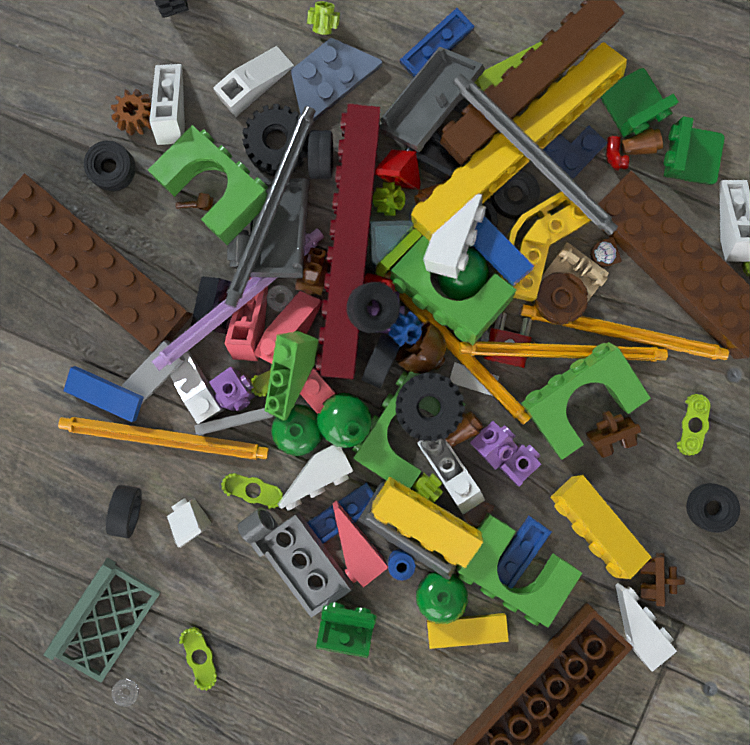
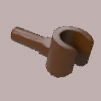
M199 193L197 201L176 202L175 206L176 209L197 208L209 211L212 208L214 198L210 197L209 194Z

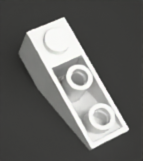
M275 46L234 69L213 89L221 102L237 117L289 72L294 65Z
M477 194L432 235L424 257L426 271L457 279L460 270H465L469 257L466 254L468 247L473 246L476 240L477 230L475 228L477 222L481 223L485 215L486 207L482 206V195Z
M439 439L434 442L422 440L417 442L462 514L485 501L480 489L445 439Z
M331 445L313 454L278 503L279 508L286 507L287 510H290L302 503L300 499L308 494L313 498L325 492L324 486L331 482L336 486L348 480L347 474L353 472L342 448Z
M617 583L615 586L626 639L634 647L632 650L653 672L677 652L671 645L674 639L663 627L659 630L653 623L657 620L647 607L643 609L637 603L640 598L630 586L624 588L621 584Z

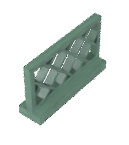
M108 557L44 653L45 657L51 660L56 657L100 683L160 594V591L117 567L115 565L116 562ZM117 575L124 579L127 589L113 592L111 586L113 577ZM106 588H107L108 593H107V594H103L104 591H105ZM143 590L151 595L147 603L135 605L133 592ZM129 594L131 607L117 610L114 597ZM110 598L112 611L98 614L96 603L99 600ZM142 609V611L138 615L137 610ZM93 611V616L88 617L90 612ZM133 612L134 623L121 627L118 615ZM114 616L117 629L102 632L100 619ZM95 620L98 633L83 636L82 624ZM78 632L79 638L73 639ZM118 634L119 646L106 649L104 637ZM99 638L102 651L88 654L85 641ZM80 643L83 655L72 657L65 653V650L69 645ZM104 657L105 667L101 673L91 667L89 659Z

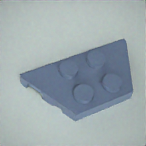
M328 39L291 69L300 114H302L305 106L312 107L316 111L313 121L317 120L381 68L382 61L338 40Z

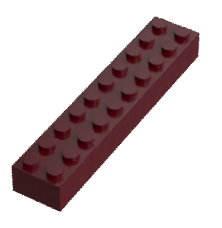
M348 104L347 113L342 112L341 116L342 137L344 139H339L338 156L339 163H342V166L336 167L335 182H337L336 188L339 189V193H334L333 209L334 214L337 216L336 220L331 219L330 236L331 240L334 241V246L328 247L327 263L331 267V274L326 273L324 289H326L329 295L328 300H323L322 316L326 319L325 327H320L319 343L323 345V354L317 355L316 370L321 371L320 376L355 380L359 329L348 318L347 301L353 290L364 284L380 130V107Z

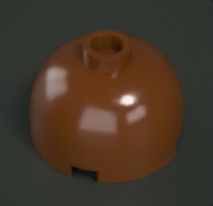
M429 321L422 322V333L419 340L412 345L405 342L402 347H399L395 356V360L398 361L397 363L409 372L418 374L429 373L432 370H438L445 362V337Z

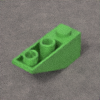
M300 331L277 335L264 411L282 420H287L314 366L319 339Z

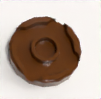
M552 273L540 283L537 299H535L536 308L541 316L550 323L559 325L570 324L580 318L587 309V288L581 279L571 273Z

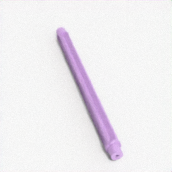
M319 229L306 234L304 256L309 253L310 248H315L317 243L324 238ZM251 278L236 308L224 304L225 299L164 348L152 363L159 371L167 364L171 365L277 278Z

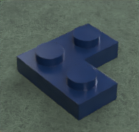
M588 125L572 143L559 134L543 151L574 179L608 142Z

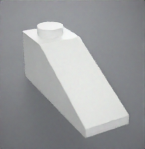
M181 64L155 65L150 124L157 145L174 144L184 134L185 115Z
M721 180L719 183L720 241L725 261L750 262V189L747 180Z
M187 351L182 355L186 360L170 376L197 424H202L224 411L225 408H221L214 398V395H216L215 391L190 352Z

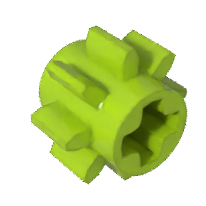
M318 1L315 2V8L310 7L307 24H313V32L329 35L332 33V28L337 29L340 12H334V4Z
M383 182V188L377 187L373 194V204L378 208L377 212H382L384 215L395 216L396 210H402L405 205V193L401 190V186H395L394 182Z
M424 472L411 487L416 493L433 503L443 493L439 488L442 481L434 473L428 476Z

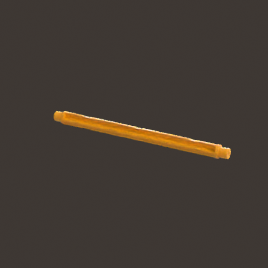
M389 271L384 277L390 279L391 271ZM399 293V299L421 322L429 321L443 333L446 347L511 413L514 419L516 418L522 425L530 420L531 417L524 407L474 356L459 353L460 341L445 326L439 324L426 309L418 308L408 295Z
M523 304L521 316L550 323L541 316L536 305ZM581 316L570 324L562 325L674 351L686 352L712 360H727L729 356V349L721 348L716 344L688 340L586 316Z
M460 342L459 353L469 354L470 356L498 355L585 359L592 354L593 349L597 346L476 342L472 345L469 342ZM617 346L626 360L657 362V360L665 361L668 358L667 349H658L655 346L651 348Z
M61 417L58 423L59 429H65L72 433L257 460V458L267 459L269 454V448L260 447L259 444L78 417Z

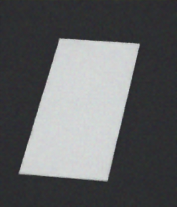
M454 363L450 376L454 384L493 396L464 365ZM492 374V376L498 381L499 376Z

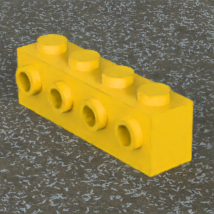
M584 475L572 476L550 497L555 502L556 510L570 520L572 529L579 536L585 538L590 544L589 549L591 552L605 562L607 571L613 577L631 579L650 560L651 556Z
M391 477L388 478L372 502V513H374L377 520L384 524L389 522L397 527V530L402 535L408 538L414 537L420 541L424 548L432 552L436 550L443 555L446 561L453 565L459 564L466 568L483 543L481 531Z

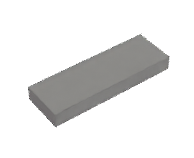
M169 340L163 341L121 386L143 396L142 404L186 360L181 356L171 365L167 364L160 371L155 367L152 361L160 355L159 353L171 344Z
M265 408L194 425L196 434L202 435L275 416L264 411Z

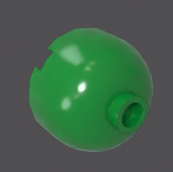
M468 247L466 253L469 255L467 266L464 271L460 270L457 279L437 274L440 289L448 297L459 301L466 300V298L475 296L489 281L488 263L484 256L475 248Z
M345 392L328 398L323 403L324 407L321 412H318L317 427L322 436L334 446L342 448L353 447L363 442L368 436L372 425V416L367 405L357 396Z
M294 404L287 420H282L275 416L271 432L273 441L281 451L288 455L302 456L309 454L318 447L323 436L317 427L318 414L313 408L308 405Z
M434 571L427 574L419 582L416 590V604L420 613L427 620L436 624H449L458 620L465 612L468 604V591L464 582L456 574L453 573L451 578L447 580Z

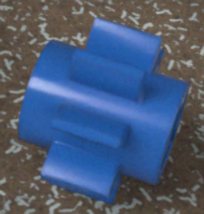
M400 312L396 322L390 327L391 330L388 334L401 347L405 342L412 345L419 340L423 324L418 321V317L412 312H409L407 316Z

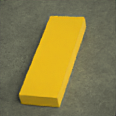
M505 613L460 617L449 624H436L427 620L430 649L509 642Z

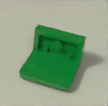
M640 68L620 79L600 97L623 138L632 133H635V135L642 133L650 127L649 123L656 119L658 122H661L673 114L672 109L679 103L674 93L663 99L644 68Z
M683 116L671 126L668 140H670L664 158V177L713 185L718 180L725 136L718 132L692 128L694 118Z
M329 603V606H323L316 649L368 658L377 615L371 614L372 611L366 608H356L355 611L348 610L339 603Z

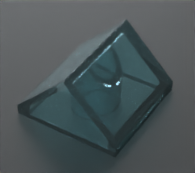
M411 221L371 222L372 268L375 271L380 262L413 230L414 224Z

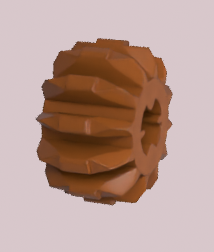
M137 89L134 90L132 95L129 90H124L125 97L121 98L116 95V100L119 103L111 105V109L115 112L111 115L112 120L118 123L117 127L121 131L126 130L129 135L133 136L136 130L140 135H143L144 127L152 129L149 123L151 98L148 94L142 95L140 90Z

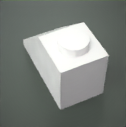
M185 498L171 507L174 512L167 516L178 547L187 543L212 524L195 498L189 502Z

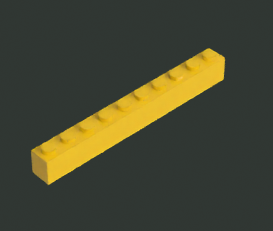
M602 42L597 48L589 50L578 65L571 66L559 82L552 83L540 99L533 100L528 109L521 116L514 117L512 121L543 150L624 76L627 59L605 42ZM502 133L495 134L483 150L476 151L464 167L457 168L444 185L440 184L425 202H420L415 206L411 213L413 227L430 241L432 235L477 194L482 195L483 204L522 169L530 159Z

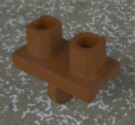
M312 247L309 250V255L304 256L303 278H297L296 290H302L308 295H322L325 275L329 266L327 260L324 259L325 250Z
M605 411L602 413L603 421L596 423L597 429L585 433L587 440L595 447L598 454L605 458L614 453L612 443L620 441L623 448L636 446L638 444L637 434L641 433L640 425L635 424L631 417L623 418L622 414L613 417L610 411Z
M656 553V557H651L641 568V574L656 575V583H641V599L656 601V606L665 607V584L669 585L670 594H678L677 585L685 584V577L677 575L676 566H669V575H665L664 553Z

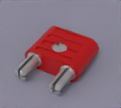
M501 313L496 319L495 327L491 328L488 342L531 343L532 337H529L532 319L523 318L520 334L503 330L507 314ZM485 355L484 359L525 368L527 357Z

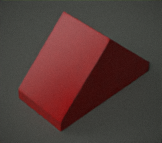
M391 150L375 169L377 176L387 182H394L395 186L420 190L421 183L416 151Z

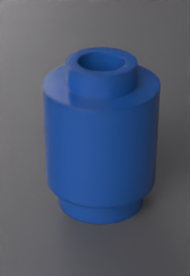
M402 549L394 550L388 558V570L391 576L397 580L409 579L415 571L413 556ZM401 562L407 565L402 569L397 568V565Z

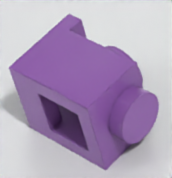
M519 444L517 446L518 449L511 458L499 466L517 486L522 485L523 481L541 465L537 460L540 455L531 445L525 447L523 444ZM521 459H526L527 461L525 468L518 466V462Z

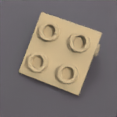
M567 242L544 272L541 281L552 273H571L581 279L586 286L588 302L599 286L606 282L609 272Z

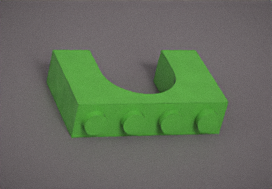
M192 125L148 171L174 197L201 172L218 170L227 174L228 185L226 192L201 220L221 241L228 245L261 212L268 195L266 191L269 188L258 177L252 179L249 176L250 171L240 161L234 163L231 160L232 155L222 145L216 147L213 144L215 140L204 129L200 132Z
M422 236L391 270V283L394 284L397 292L405 293L412 298L413 303L418 308L426 309L439 324L447 325L461 341H468L474 345L511 303L516 289L494 274L475 296L467 300L453 301L442 297L431 284L430 277L433 272L426 271L424 257L430 241Z
M610 342L595 347L592 354L585 359L575 361L571 364L568 371L562 375L558 374L552 377L545 387L532 391L526 396V400L521 403L552 450L561 460L584 445L570 425L566 415L567 402L577 388L592 382L604 384L618 407L628 414L651 399L620 349Z
M404 371L396 382V385L399 386L398 390L394 395L388 394L381 405L385 410L380 417L376 415L373 417L370 433L363 442L354 446L352 451L356 453L353 459L385 480L391 477L406 487L411 488L422 471L395 453L387 439L389 423L396 415V398L401 387L411 378L420 375L411 371L409 373ZM427 396L420 401L419 408L436 416L440 411V403L435 397Z
M487 513L477 528L481 531L483 543L466 568L457 564L458 577L469 585H472L473 582L480 585V591L492 599L498 596L504 600L502 604L516 613L519 609L526 614L524 618L532 624L538 626L541 623L549 628L582 575V572L552 553L535 581L520 588L507 587L499 580L497 564L515 530L495 516Z

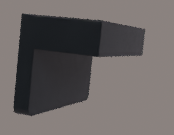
M429 140L420 152L416 151L418 167L442 181L449 180L454 171L460 167V164L447 150ZM408 147L406 151H415V150H413L412 148Z
M201 277L191 327L227 298V290L230 288L231 281L215 277ZM232 315L217 326L213 332L227 335Z

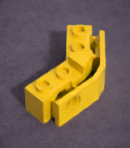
M562 191L522 214L507 234V239L514 245L517 231L522 224L536 215L539 216L540 219L532 225L517 248L534 265V269L513 286L516 289L513 298L529 302L537 299L549 247L592 221ZM563 203L564 209L552 216L547 213ZM498 272V276H499L500 278H502L503 280H505L507 283H509V282Z

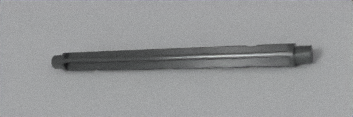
M462 73L457 76L452 83L460 89L459 92L481 111L599 229H603L608 235H611L618 228L611 220L612 217L591 199L471 79L468 80Z
M305 106L302 114L298 116V121L233 281L227 290L228 296L224 304L236 308L239 299L243 297V292L310 127L314 123L313 117L316 111L312 107Z

